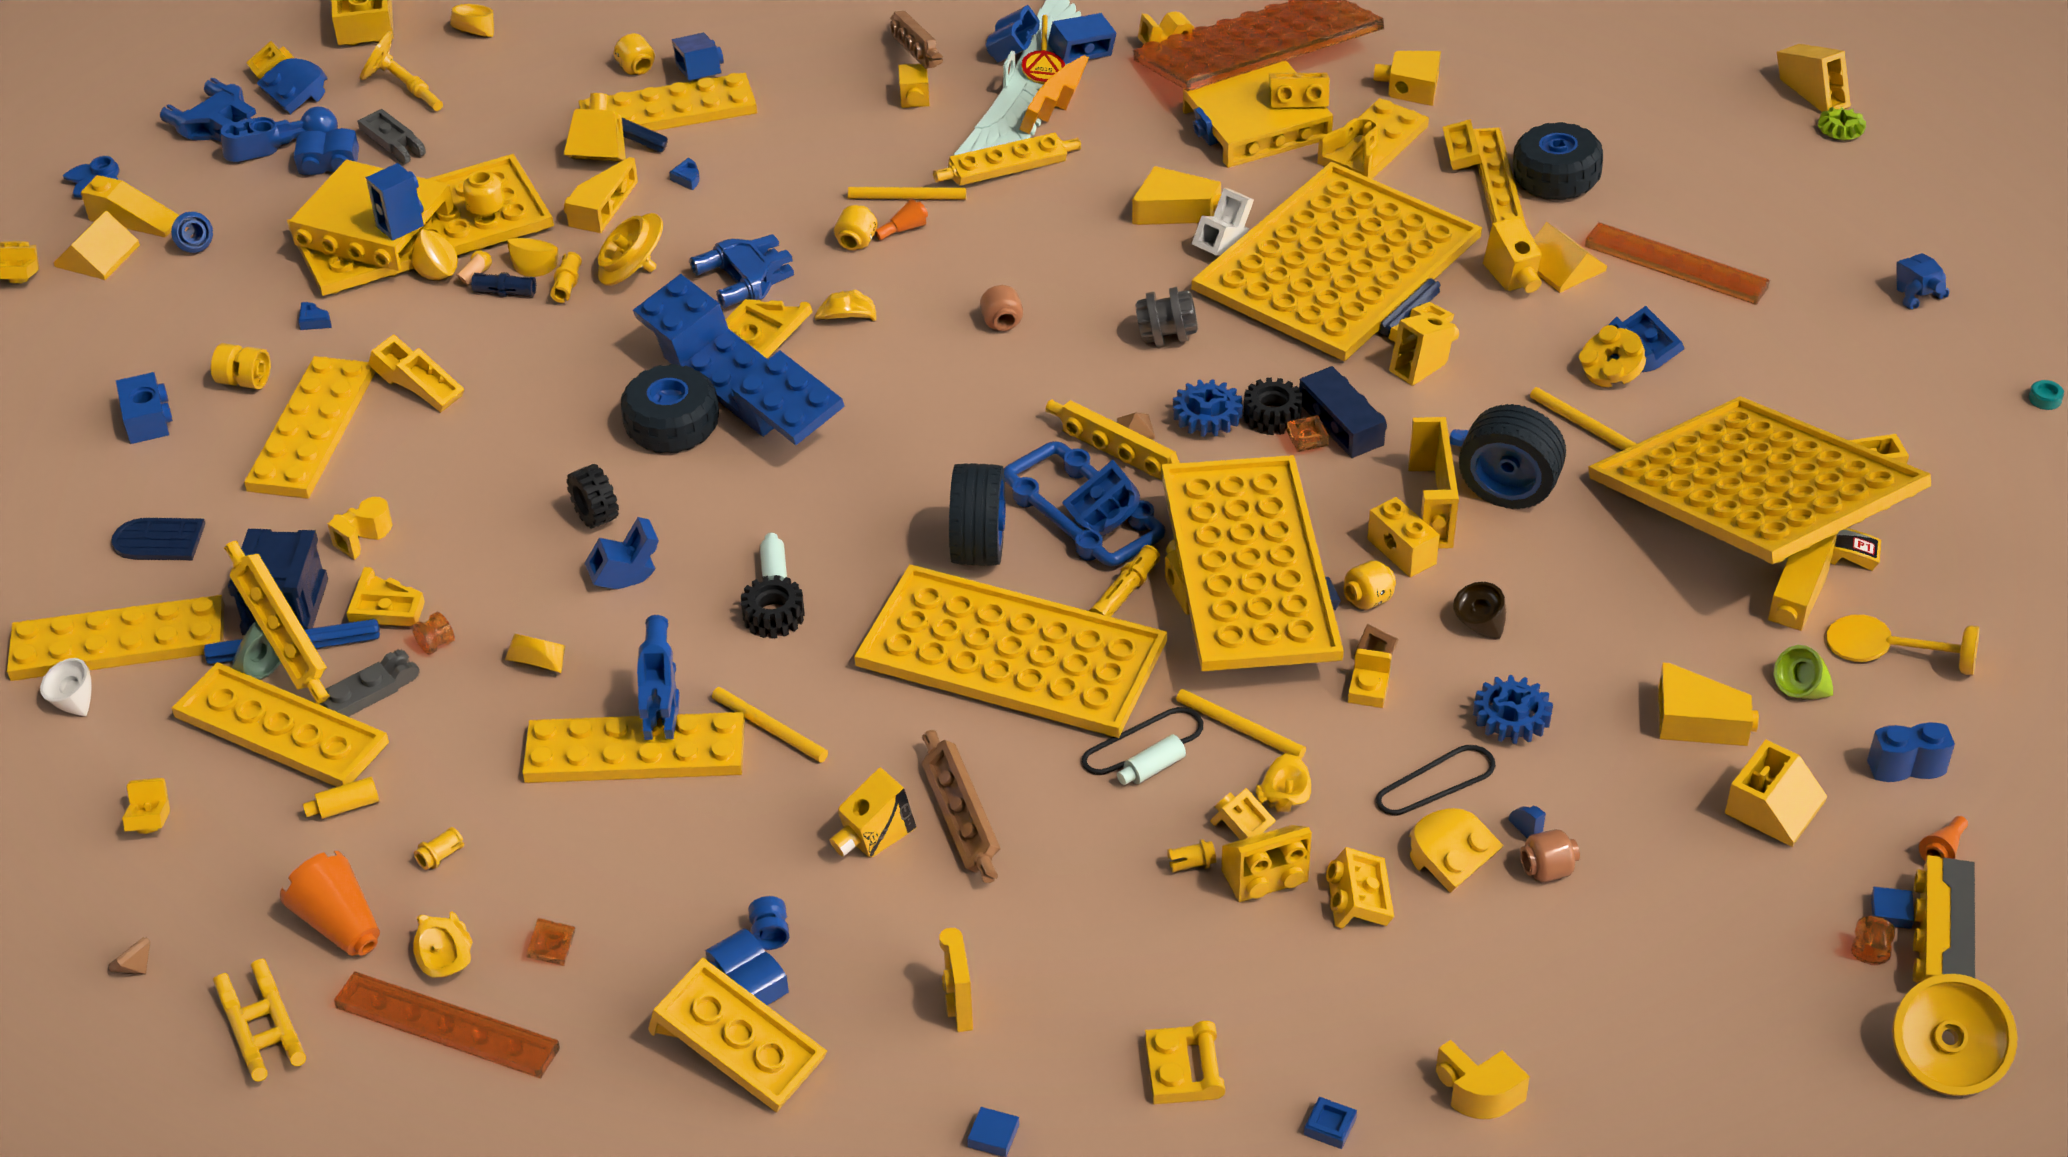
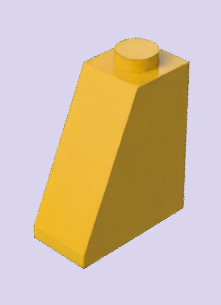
M1796 44L1777 51L1780 80L1818 110L1823 112L1828 111L1830 107L1840 109L1842 106L1845 109L1851 106L1845 51L1805 44Z
M1154 166L1132 199V224L1199 223L1201 216H1214L1221 197V182Z
M1837 534L1827 537L1813 544L1810 548L1801 550L1788 557L1772 598L1768 616L1769 621L1802 631L1827 579Z
M1662 662L1658 684L1660 739L1748 746L1751 732H1757L1759 721L1758 710H1752V696L1750 694L1674 664Z

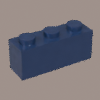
M1333 366L1300 378L1299 393L1302 392V407L1351 458L1384 446L1385 431L1387 429L1385 417L1380 412H1377L1368 403L1365 396L1360 394L1349 383L1348 379L1342 376Z

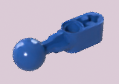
M317 106L308 109L303 114L301 120L295 122H288L287 120L275 122L271 118L258 117L226 124L221 128L223 157L228 161L240 162L272 155L280 145L290 143V141L297 138V135L303 132L321 131L327 133L338 129L337 118L329 109Z

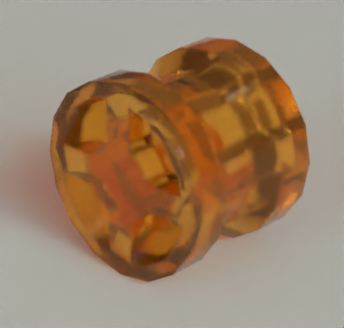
M438 611L431 614L428 621H419L412 625V632L417 643L428 655L436 652L439 645H448L455 641L452 627L447 619Z
M1866 916L1859 919L1855 927L1856 937L1852 943V954L1857 960L1866 964L1880 965L1890 960L1892 953L1891 943L1895 937L1894 926L1890 921L1878 916Z

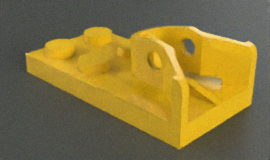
M1379 98L1358 118L1352 119L1344 127L1320 135L1317 164L1325 167L1332 161L1373 179L1428 127L1429 117L1396 105L1389 100Z
M703 957L654 1008L648 1027L649 1032L653 1036L658 1033L679 1038L776 1113L821 1063L827 1053V1050Z

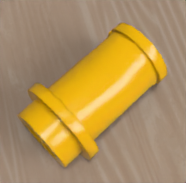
M449 827L445 832L428 843H419L418 849L414 851L415 859L423 869H435L439 867V861L464 847L463 838L454 827Z
M1200 839L1199 844L1167 849L1168 859L1183 858L1169 862L1172 873L1203 865L1207 869L1210 868V864L1217 862L1212 841L1205 842L1204 839Z

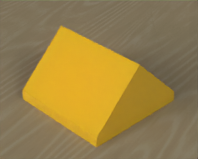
M106 210L53 263L57 268L106 280L140 244L139 240Z
M1548 222L1544 224L1534 237V241L1541 252L1537 275L1559 293L1607 270V265Z

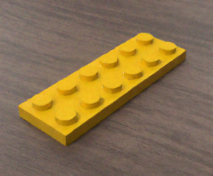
M745 72L731 73L727 76L702 78L685 83L676 82L672 85L661 87H647L643 90L632 92H618L614 95H608L607 110L616 111L621 114L622 118L652 131L757 114V104ZM590 97L578 100L579 109H589Z
M313 357L244 481L247 492L309 499L376 373L368 365V362Z
M222 595L12 622L7 666L10 681L44 677L50 668L68 658L81 659L89 670L204 655L205 645L223 642L225 606Z
M219 662L172 707L174 717L335 787L353 782L389 743L387 733Z
M744 712L678 714L674 739L665 738L664 725L660 718L657 720V726L652 730V740L644 739L643 718H640V716L529 720L523 766L524 782L540 783L742 775L745 729Z

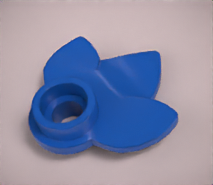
M100 156L93 159L90 164H81L69 170L63 175V178L77 183L73 190V196L82 198L81 191L96 175L118 180L117 175L120 169L113 158Z

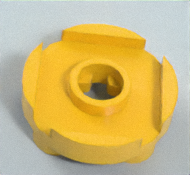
M1614 325L1604 326L1598 334L1594 335L1585 344L1579 354V359L1587 378L1595 385L1601 387H1613L1611 383H1618L1620 381L1623 384L1631 382L1642 372L1646 363L1645 349L1640 337L1631 330L1617 328ZM1610 355H1619L1617 360L1612 358L1609 362L1607 361Z

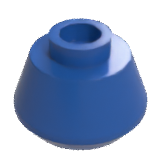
M185 212L174 220L171 235L174 243L181 250L196 253L203 251L210 245L213 238V227L210 221L201 213Z

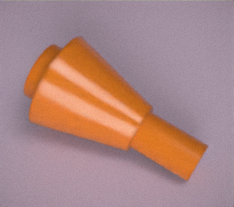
M910 199L890 219V222L876 229V237L881 241L895 232L898 233L926 225L928 212L925 206L920 201L916 202Z
M1956 816L1948 826L1924 837L1920 841L1919 853L1925 862L1927 855L1937 856L1942 859L1943 857L1955 859L1960 835L1968 826L1966 818Z

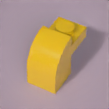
M1452 1040L1439 1047L1436 1072L1444 1085L1453 1088L1451 1107L1459 1113L1476 1119H1492L1508 1113L1526 1101L1530 1076L1503 1050L1478 1066Z

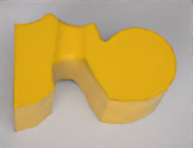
M1180 12L1167 13L1159 25L1148 14H1141L1138 38L1148 50H1154L1158 53L1163 48H1171L1174 42L1184 45L1190 42L1195 35L1194 26Z
M369 497L360 503L358 509L349 508L345 514H336L327 523L333 546L354 560L360 555L361 551L358 536L379 540L385 537L393 526L388 502L381 497Z

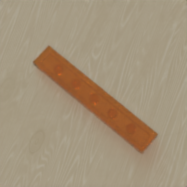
M1598 222L1586 238L1585 247L1755 305L1758 304L1769 287L1770 280L1600 222Z
M356 971L353 972L334 999L337 1009L540 1079L560 1049L559 1041Z

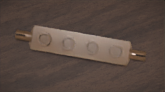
M894 11V14L890 17V20H892L890 21L892 37L925 69L935 68L937 65H940L943 62V56L936 48V40L906 11Z
M928 730L922 735V739L928 749V754L925 756L922 766L965 868L975 873L980 871L982 880L985 883L994 882V878L997 879L998 874L992 864V857L1001 848L956 745L947 740L940 742L937 732L935 730Z

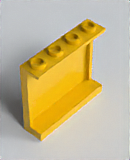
M1286 60L1183 88V113L1194 112V109L1200 107L1210 118L1213 135L1223 146V163L1227 168L1319 143V137L1322 133L1332 132L1333 114L1327 107L1273 108L1271 106L1269 73H1297Z
M345 160L289 220L294 245L396 271L402 269L398 253L420 228L393 241L377 228L366 177L384 168L351 160ZM416 176L419 184L417 194L424 208L422 213L423 223L425 224L435 212L449 215L454 209L450 184Z

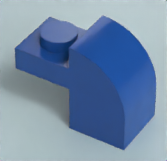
M637 517L623 542L604 538L597 540L585 561V566L593 585L621 589L645 581L655 571L650 555L655 552L659 540L649 519Z

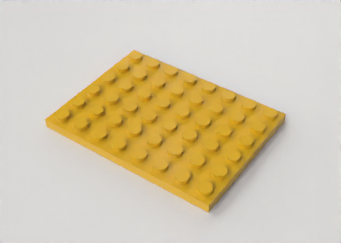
M1331 161L1192 279L1191 289L1345 362L1380 330L1382 320L1427 279L1438 277L1481 237L1482 227Z
M1742 396L1588 466L1590 479L1771 564L1782 562L1786 557L1808 549L1813 544L1827 537L1834 536L1839 531L1853 524L1861 523L1865 518L1887 510L1892 505L1906 498L1913 497L1918 492L1931 486V474Z

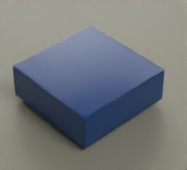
M1873 886L1871 893L1872 924L1912 929L1914 923L1913 891Z
M1319 1096L1304 1127V1136L1342 1149L1356 1121L1357 1110Z
M980 1107L967 1139L968 1147L1007 1157L1019 1128V1117Z

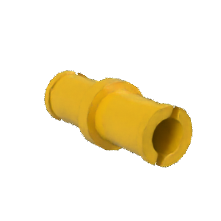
M568 252V255L565 253L560 267L554 273L555 283L550 295L558 303H564L565 299L566 301L569 300L571 290L578 282V270L582 259L575 252Z

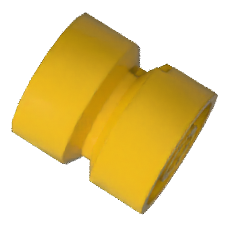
M221 343L214 350L211 360V375L216 383L234 386L239 384L241 387L260 390L265 386L270 375L271 361L269 353L265 349L242 348L239 345Z

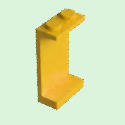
M1446 417L1413 418L1408 471H1435L1438 489L1423 490L1420 518L1440 534L1438 548H1453L1459 497Z

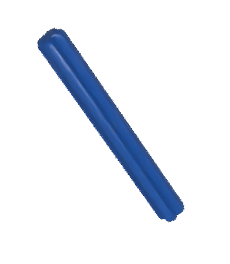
M376 619L304 629L315 649L376 640L380 637V628ZM242 639L205 645L204 655L207 663L211 665L217 662L233 661Z

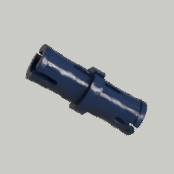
M474 272L471 283L473 292L498 293L499 296L507 297V294L534 297L537 287L535 277L510 276L509 273L501 272L499 275Z

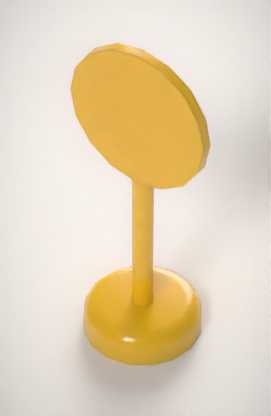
M1848 615L1839 618L1831 624L1827 631V645L1833 653L1842 659L1853 662H1868L1883 656L1888 652L1891 645L1960 653V672L1965 675L1973 676L1979 626L1970 625L1964 629L1961 645L1891 636V631L1885 623L1868 615Z

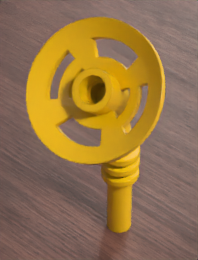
M388 31L370 55L359 78L364 80L374 74L379 68L383 71L387 69L404 82L407 89L415 97L422 98L435 111L441 110L443 107L442 101L429 90L428 85L418 76L411 75L393 60V56L389 54L392 32Z

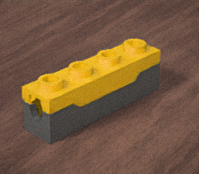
M1927 855L1923 870L1917 869L1914 878V892L1920 893V899L1917 898L1914 905V921L1920 922V928L1915 929L1913 939V951L1919 952V958H1916L1914 961L1912 980L1920 983L1925 979L1942 974H1961L1975 978V862L1944 857L1942 859L1937 856Z

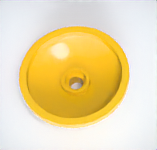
M1942 974L1923 980L1906 993L1896 1009L1893 1020L1894 1047L1904 1068L1923 1086L1938 1093L1965 1096L1986 1090L1996 1084L2007 1073L2016 1054L2017 1028L2008 1005L1993 988L1970 976ZM1944 1031L1953 1034V1045H1948L1943 1041L1942 1034Z

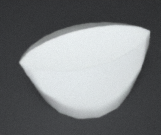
M68 658L58 662L43 677L40 685L41 695L49 703L63 711L86 716L91 699L89 668L83 660L78 658Z

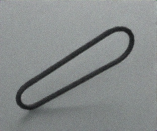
M1176 707L1168 709L1122 732L1119 738L1112 737L1087 750L1082 756L1083 767L1090 773L1100 775L1124 767L1125 761L1104 769H1095L1088 765L1087 758L1092 753L1170 714L1187 713L1196 718L1198 722V729L1195 733L1180 739L1183 744L1194 740L1201 734L1204 722L1198 713L1189 708Z
M1477 745L1458 747L1382 789L1376 797V804L1380 810L1390 815L1407 813L1486 779L1493 773L1496 767L1495 759L1488 750ZM1475 750L1486 755L1490 761V767L1484 774L1402 809L1392 810L1385 807L1382 803L1383 795L1460 752Z

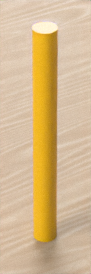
M848 187V199L966 200V188Z
M1535 387L1531 391V399L1622 451L1637 444L1544 390Z
M717 687L713 691L712 699L734 712H744V718L820 763L824 762L827 758L828 750L721 687Z
M1181 689L1177 694V702L1281 752L1299 756L1300 759L1303 758L1306 752L1305 746L1185 689Z

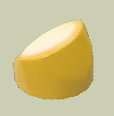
M478 4L456 5L451 11L450 25L455 29L468 33L493 37V10Z
M421 229L412 251V263L415 270L422 277L429 280H442L452 276L458 264V257L454 246L442 235L434 231Z
M507 239L514 269L520 275L526 277L543 276L552 272L557 267V246L536 239Z
M514 633L505 660L530 664L561 673L565 645Z

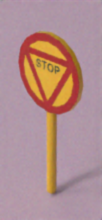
M1047 15L1042 16L1041 50L1028 53L1023 58L1021 64L1024 75L1033 82L1045 84L1051 76L1065 66V62L1060 56L1047 51Z

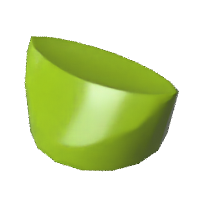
M1795 645L1788 647L1780 654L1775 662L1774 677L1777 686L1783 693L1790 697L1801 699H1820L1833 696V685L1829 670L1818 652L1805 645Z

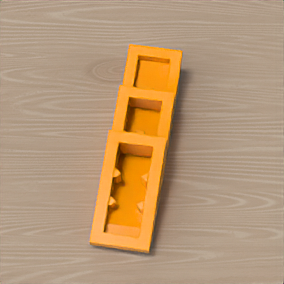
M1083 55L1065 65L1047 80L1027 108L1019 130L1030 134L1037 118L1046 122L1049 121L1055 106L1067 110L1089 57Z

